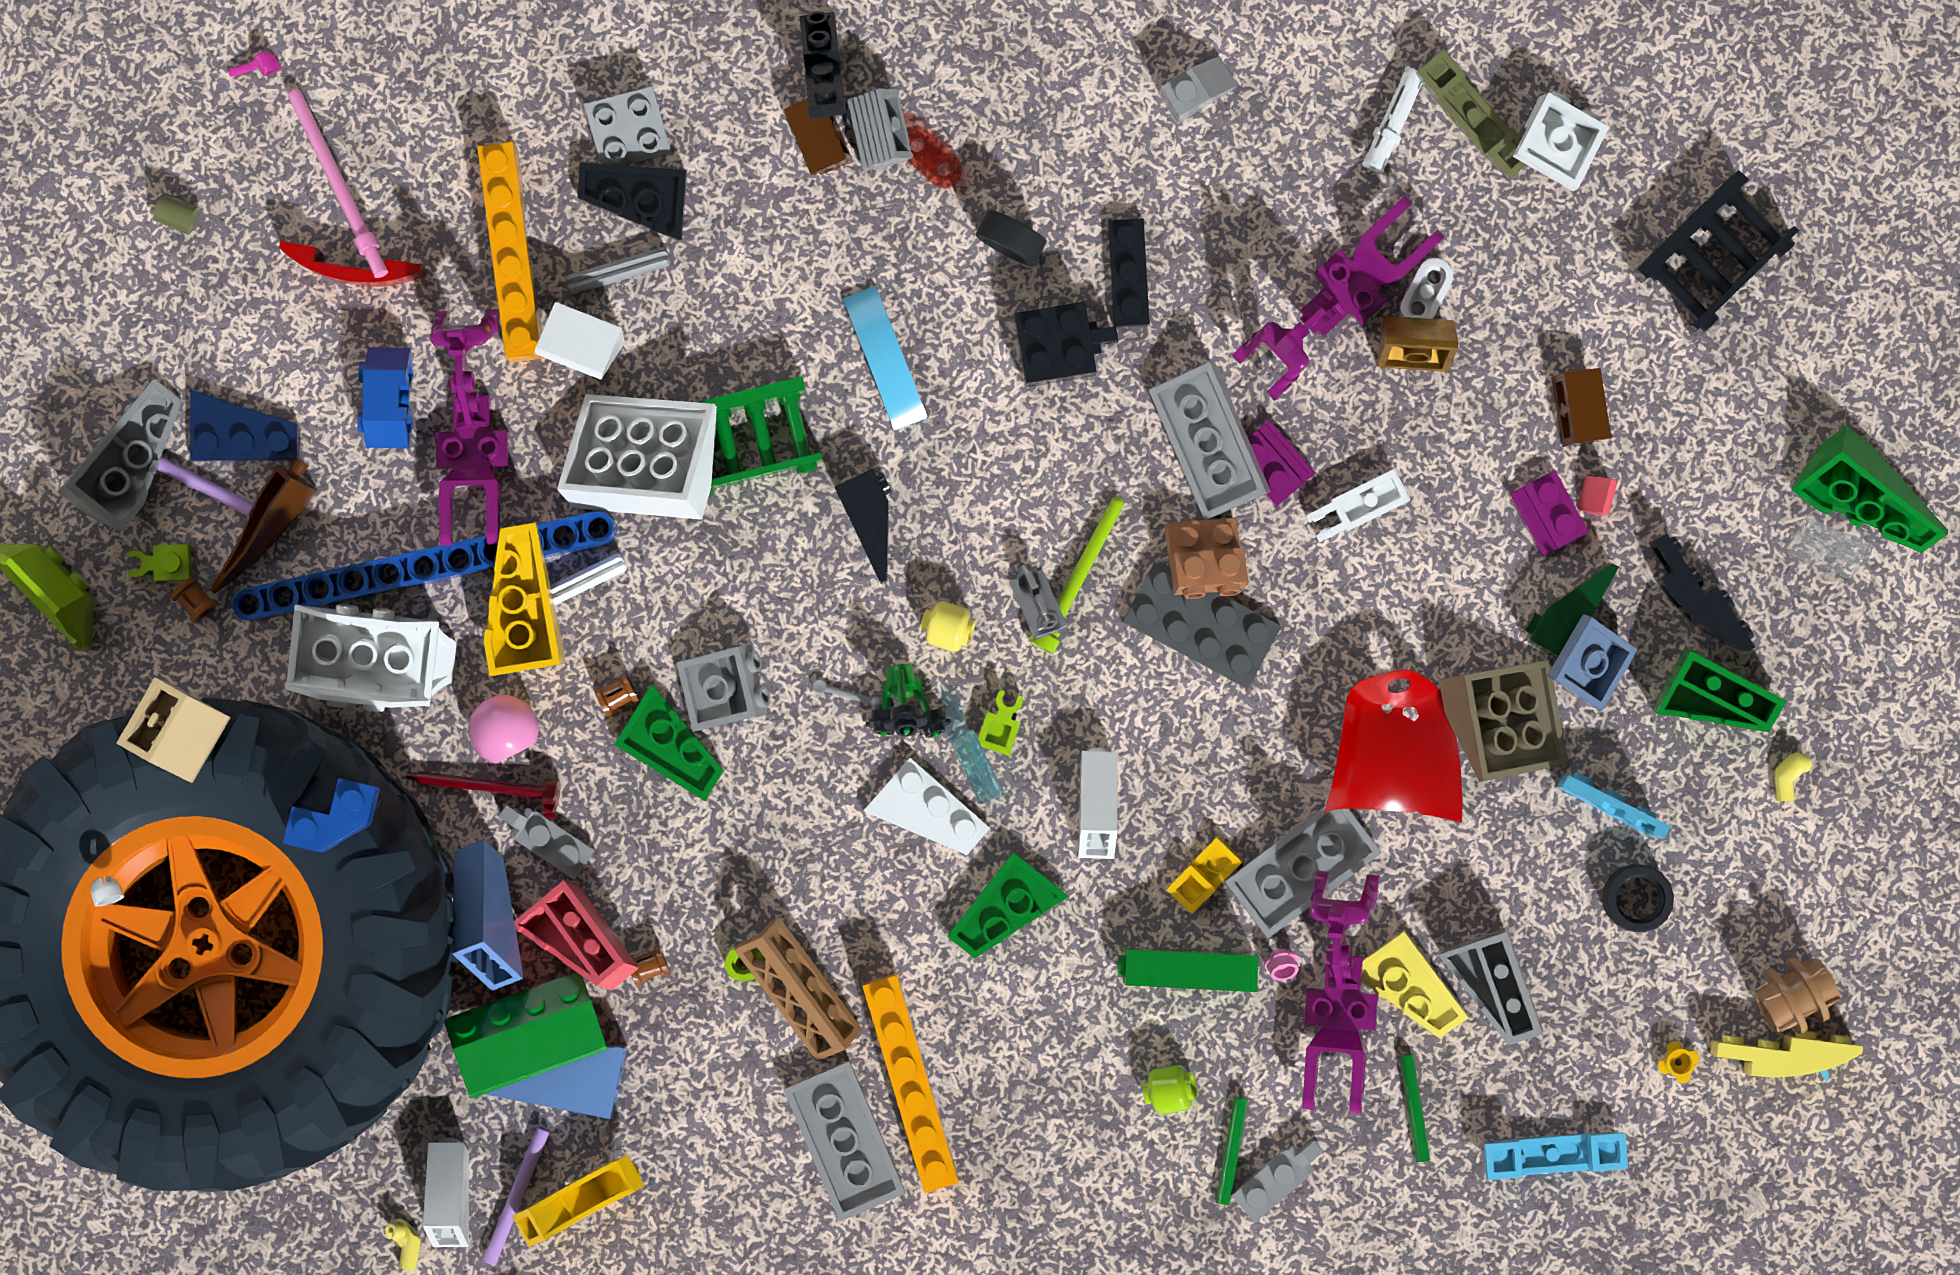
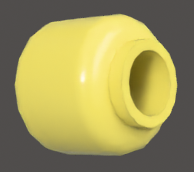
M940 601L934 606L933 610L926 609L920 629L926 630L925 637L929 645L957 652L962 646L968 647L973 636L976 620L971 619L969 609L946 601Z

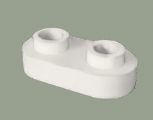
M1431 258L1421 264L1400 303L1401 317L1434 318L1453 280L1452 269L1446 261L1439 258ZM1431 271L1437 272L1440 276V280L1436 284L1428 281L1427 275ZM1420 303L1424 308L1423 314L1415 315L1411 311L1412 304Z

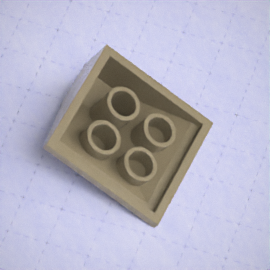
M1550 660L1439 679L1445 715L1479 782L1568 765L1554 682L1547 676L1551 670Z

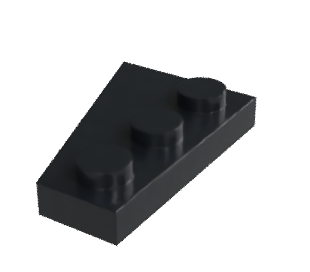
M580 163L578 200L682 243L687 185L686 170Z

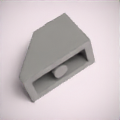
M1220 56L1188 69L1162 85L1159 95L1178 124L1237 88L1238 85Z

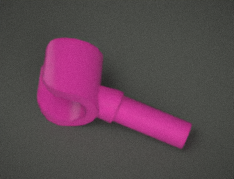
M260 52L253 58L254 60L229 68L228 73L230 77L259 68L263 76H269L278 71L281 66L275 55Z

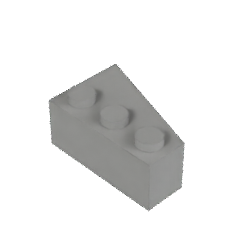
M1507 927L1439 950L1438 956L1459 980L1462 987L1470 994L1508 1046L1543 1034L1542 1024Z

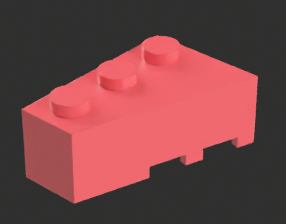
M563 880L514 921L515 929L530 938L535 944L559 958L564 964L598 987L613 990L639 968L590 899L577 884Z

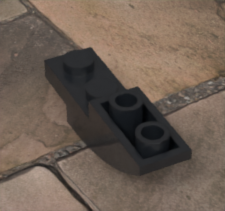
M817 11L809 15L799 16L810 119L846 114L835 12L824 13Z
M1666 533L1648 542L1667 572L1655 581L1668 599L1687 619L1709 636L1741 652L1750 651L1755 648L1751 641L1754 638V634L1744 620L1739 621L1732 611L1735 608V604L1730 595L1724 589L1720 591L1717 586L1711 587L1706 591L1702 590L1701 586L1704 585L1700 574L1694 567L1688 568L1682 558L1685 555L1684 549L1674 536L1670 538Z

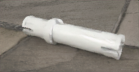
M1405 68L1383 121L1379 127L1375 128L1372 134L1374 140L1362 165L1373 172L1383 174L1394 146H1398L1401 137L1399 135L1423 84L1416 74L1418 70Z

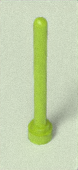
M1120 497L1111 499L1057 601L1064 618L1124 506V501ZM1055 632L1036 640L1031 635L1028 642L1050 654H1054L1060 643L1057 640L1060 633Z

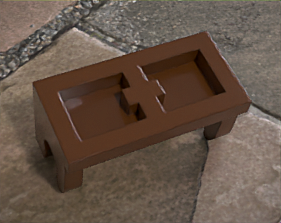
M807 99L784 109L811 175L818 173L823 175L854 162L835 116L810 119Z
M1601 368L1565 372L1551 377L1562 447L1593 443L1612 438Z

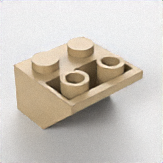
M154 677L116 744L146 761L193 783L231 717L173 684Z

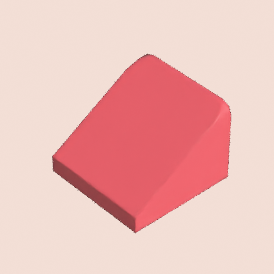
M1587 476L1584 479L1577 509L1598 516L1607 515L1610 512L1618 482L1612 478Z

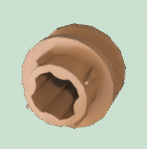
M1791 956L1786 959V967L1789 973L1780 977L1773 968L1764 971L1766 983L1753 990V996L1763 1017L1776 1033L1792 1027L1798 1034H1803L1808 1031L1805 1017L1813 1014L1820 1022L1830 1019L1828 1007L1841 1000L1834 979L1821 960L1814 958L1801 963L1795 956Z

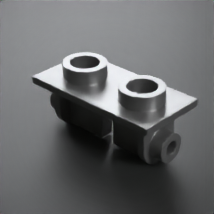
M1031 564L1020 566L1017 579L1009 581L1034 639L1036 640L1068 628L1043 570L1037 571Z

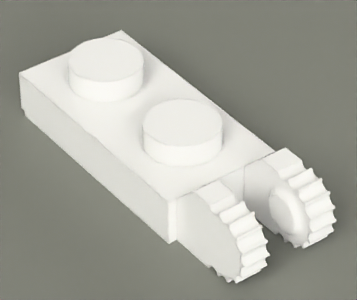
M1393 469L1330 500V504L1306 515L1309 523L1312 521L1316 522L1335 510L1341 523L1320 531L1316 537L1319 542H1322L1344 530L1348 532L1409 502L1410 498L1396 470Z

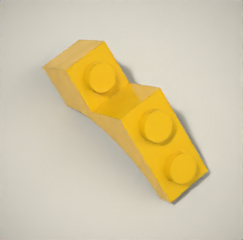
M628 1154L591 1170L565 1187L542 1197L512 1215V1218L527 1246L531 1247L549 1239L603 1207L636 1192L645 1185L640 1178L639 1169L630 1160Z

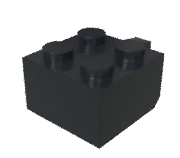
M1085 302L1014 313L1025 387L1096 376L1097 370L1094 355L1102 353L1101 345L1117 343L1119 341L1116 326L1098 329L1097 321L1088 322Z

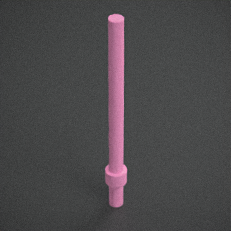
M292 90L288 93L289 100L356 237L354 243L360 255L365 256L375 278L383 277L388 273V270L378 252L380 245L374 233L368 231L301 90Z

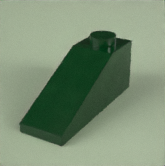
M1613 563L1606 565L1543 608L1539 614L1534 612L1524 628V631L1528 632L1524 641L1557 659L1582 615L1592 617L1619 566Z

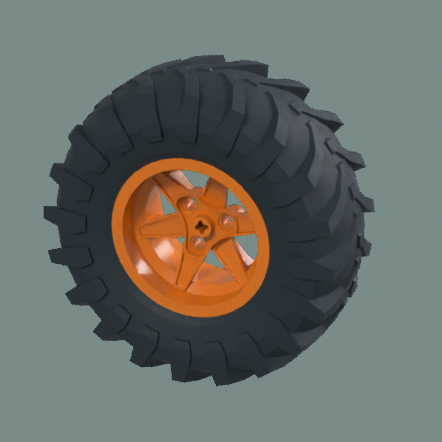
M199 699L231 718L193 783L146 761L116 744L136 709L127 711L126 716L101 720L81 729L66 744L60 747L59 753L51 760L43 756L22 772L10 799L6 802V809L2 815L0 814V1082L4 1084L0 1088V1100L20 1122L52 1137L53 1139L49 1147L81 1167L116 1174V1180L154 1191H233L285 1177L292 1172L308 1168L322 1161L327 1156L355 1140L387 1112V1107L409 1088L431 1049L429 1043L432 1037L434 1038L439 1034L450 1008L453 974L450 972V969H455L459 961L452 954L454 944L452 927L455 925V912L452 902L453 880L449 864L430 833L431 828L427 817L409 791L393 778L382 763L367 749L320 722L285 708L248 700ZM338 778L380 788L372 824L339 843L326 853L283 844L291 808L299 807L329 815ZM209 848L232 852L254 862L265 871L221 901L220 897L214 892L200 862L199 849ZM169 859L176 911L128 906L127 903L139 883L150 871ZM105 876L117 879L121 885L124 898L105 906H94L91 897V886L95 879L101 878L103 882ZM281 890H283L288 898L297 922L299 934L298 961L261 942L257 937L250 934ZM198 897L205 898L209 903V912L205 917L199 916L194 909V904ZM120 933L163 952L133 989H131L126 979L119 951ZM240 944H246L252 950V958L249 963H243L237 957V949ZM178 958H184L190 964V972L187 977H181L175 970ZM237 976L290 985L277 1006L265 1018L249 1029L238 1032ZM194 985L209 1036L195 1035L173 1028L155 1017L151 1011Z

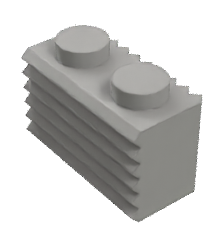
M879 88L863 95H858V97L847 99L849 109L847 112V122L854 131L857 144L854 153L857 161L862 166V170H880L913 158L912 147L909 145V134L906 131L907 126L904 124L906 120L903 118L904 113L901 110V99L898 96L899 92L897 89Z

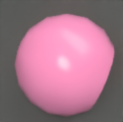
M500 694L484 700L475 708L470 717L468 734L471 745L478 755L493 764L535 744L538 739L539 725L536 714L526 702L516 696Z

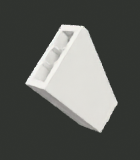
M1093 748L1089 751H1082L1078 858L1114 859L1117 837L1118 752H1110L1105 748Z
M442 1138L438 1140V1143H428L423 1228L433 1247H469V1152L465 1143L455 1138Z

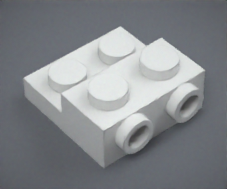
M1548 92L1539 97L1524 126L1526 131L1513 157L1568 189L1575 191L1579 188L1609 127L1600 122L1601 118L1597 114L1589 110L1581 111L1570 105L1571 101L1566 96L1556 92Z

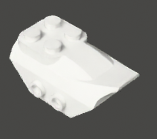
M338 604L336 609L295 605L286 684L287 690L312 698L327 700L326 705L345 708L348 707V703L363 704L362 709L367 711L383 712L385 707L430 706L431 697L438 690L452 683L457 642L441 631L438 621L394 616L395 611L388 609H373V614L358 612L359 607Z

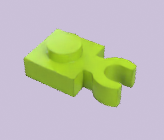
M189 544L153 545V556L138 550L128 552V557H139L142 560L141 569L138 571H128V575L131 577L142 578L148 575L150 571H153V579L156 582L185 581L192 577L191 545Z
M1000 690L996 696L998 712L994 714L987 711L976 745L1010 756L1021 722L1011 718L1013 713L1021 708L1023 697L1018 695L1016 704L1012 707H1007L1002 701L1005 691Z

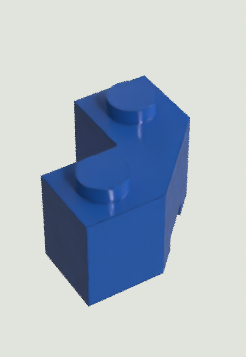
M368 347L365 362L360 361L358 370L359 382L363 383L362 412L358 413L357 418L358 433H364L366 448L408 449L413 429L410 394L414 370L411 348Z
M338 778L330 814L292 807L283 844L326 853L339 843L372 824L380 788Z

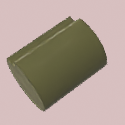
M162 193L155 205L153 220L189 235L198 221L200 207L170 194Z

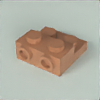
M1237 518L1172 522L1165 525L1173 595L1184 594V597L1187 599L1200 598L1209 592H1219L1220 596H1233L1239 594L1246 587L1249 580L1244 548L1240 547Z

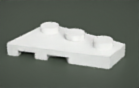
M912 758L908 759L864 809L866 813L965 855L974 848L990 829L988 825Z

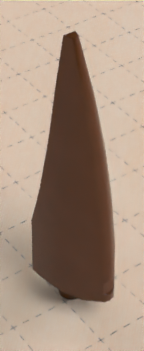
M297 457L289 470L279 464L258 493L251 515L237 544L210 589L212 593L216 594L260 558L310 502L317 489L301 478L309 466L307 462Z

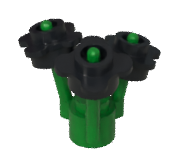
M897 664L888 667L885 670L887 681L882 682V709L872 710L869 722L865 723V726L873 728V733L883 737L894 735L895 731L897 735L902 737L919 733L920 735H925L926 738H937L940 734L946 731L944 726L952 722L951 718L946 719L941 709L930 710L922 689L921 677L915 676L914 667L910 664ZM913 691H915L923 714L919 715L917 707L907 704V698L914 695ZM891 694L894 699H899V706L890 710Z

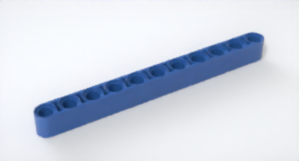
M591 512L537 524L544 558L603 546L611 543L617 534L615 520L603 512ZM598 519H605L609 525L608 533L602 538H595L591 533L592 523ZM569 526L574 532L573 541L566 546H561L556 540V534L560 528ZM481 536L454 542L452 546L440 545L244 588L234 595L232 609L243 620L261 621L293 614L295 605L325 607L493 570L495 561H491L487 556V548L489 546L487 537ZM460 549H465L469 555L468 564L461 569H457L452 563L453 554ZM424 557H430L434 563L433 572L428 576H421L417 570L419 561ZM394 564L399 570V577L394 583L387 584L383 579V571L387 566ZM360 572L364 578V585L359 591L353 592L348 586L349 577L353 573ZM320 580H325L329 585L328 595L323 599H317L313 593L314 585ZM289 587L294 593V600L291 605L283 607L279 602V594L284 588ZM255 595L259 601V608L254 614L249 615L244 609V602L249 596Z

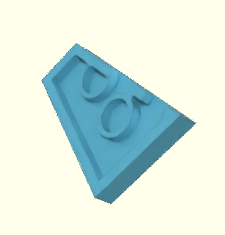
M1575 772L1573 777L1563 775L1557 785V788L1650 837L1665 839L1671 828L1670 825L1656 819L1658 816L1656 813L1640 805L1636 809L1624 803L1626 798L1610 789H1606L1604 793L1592 787L1594 781L1578 772Z

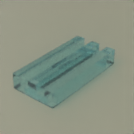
M974 729L952 739L953 749L978 802L983 804L1003 795L1004 793Z

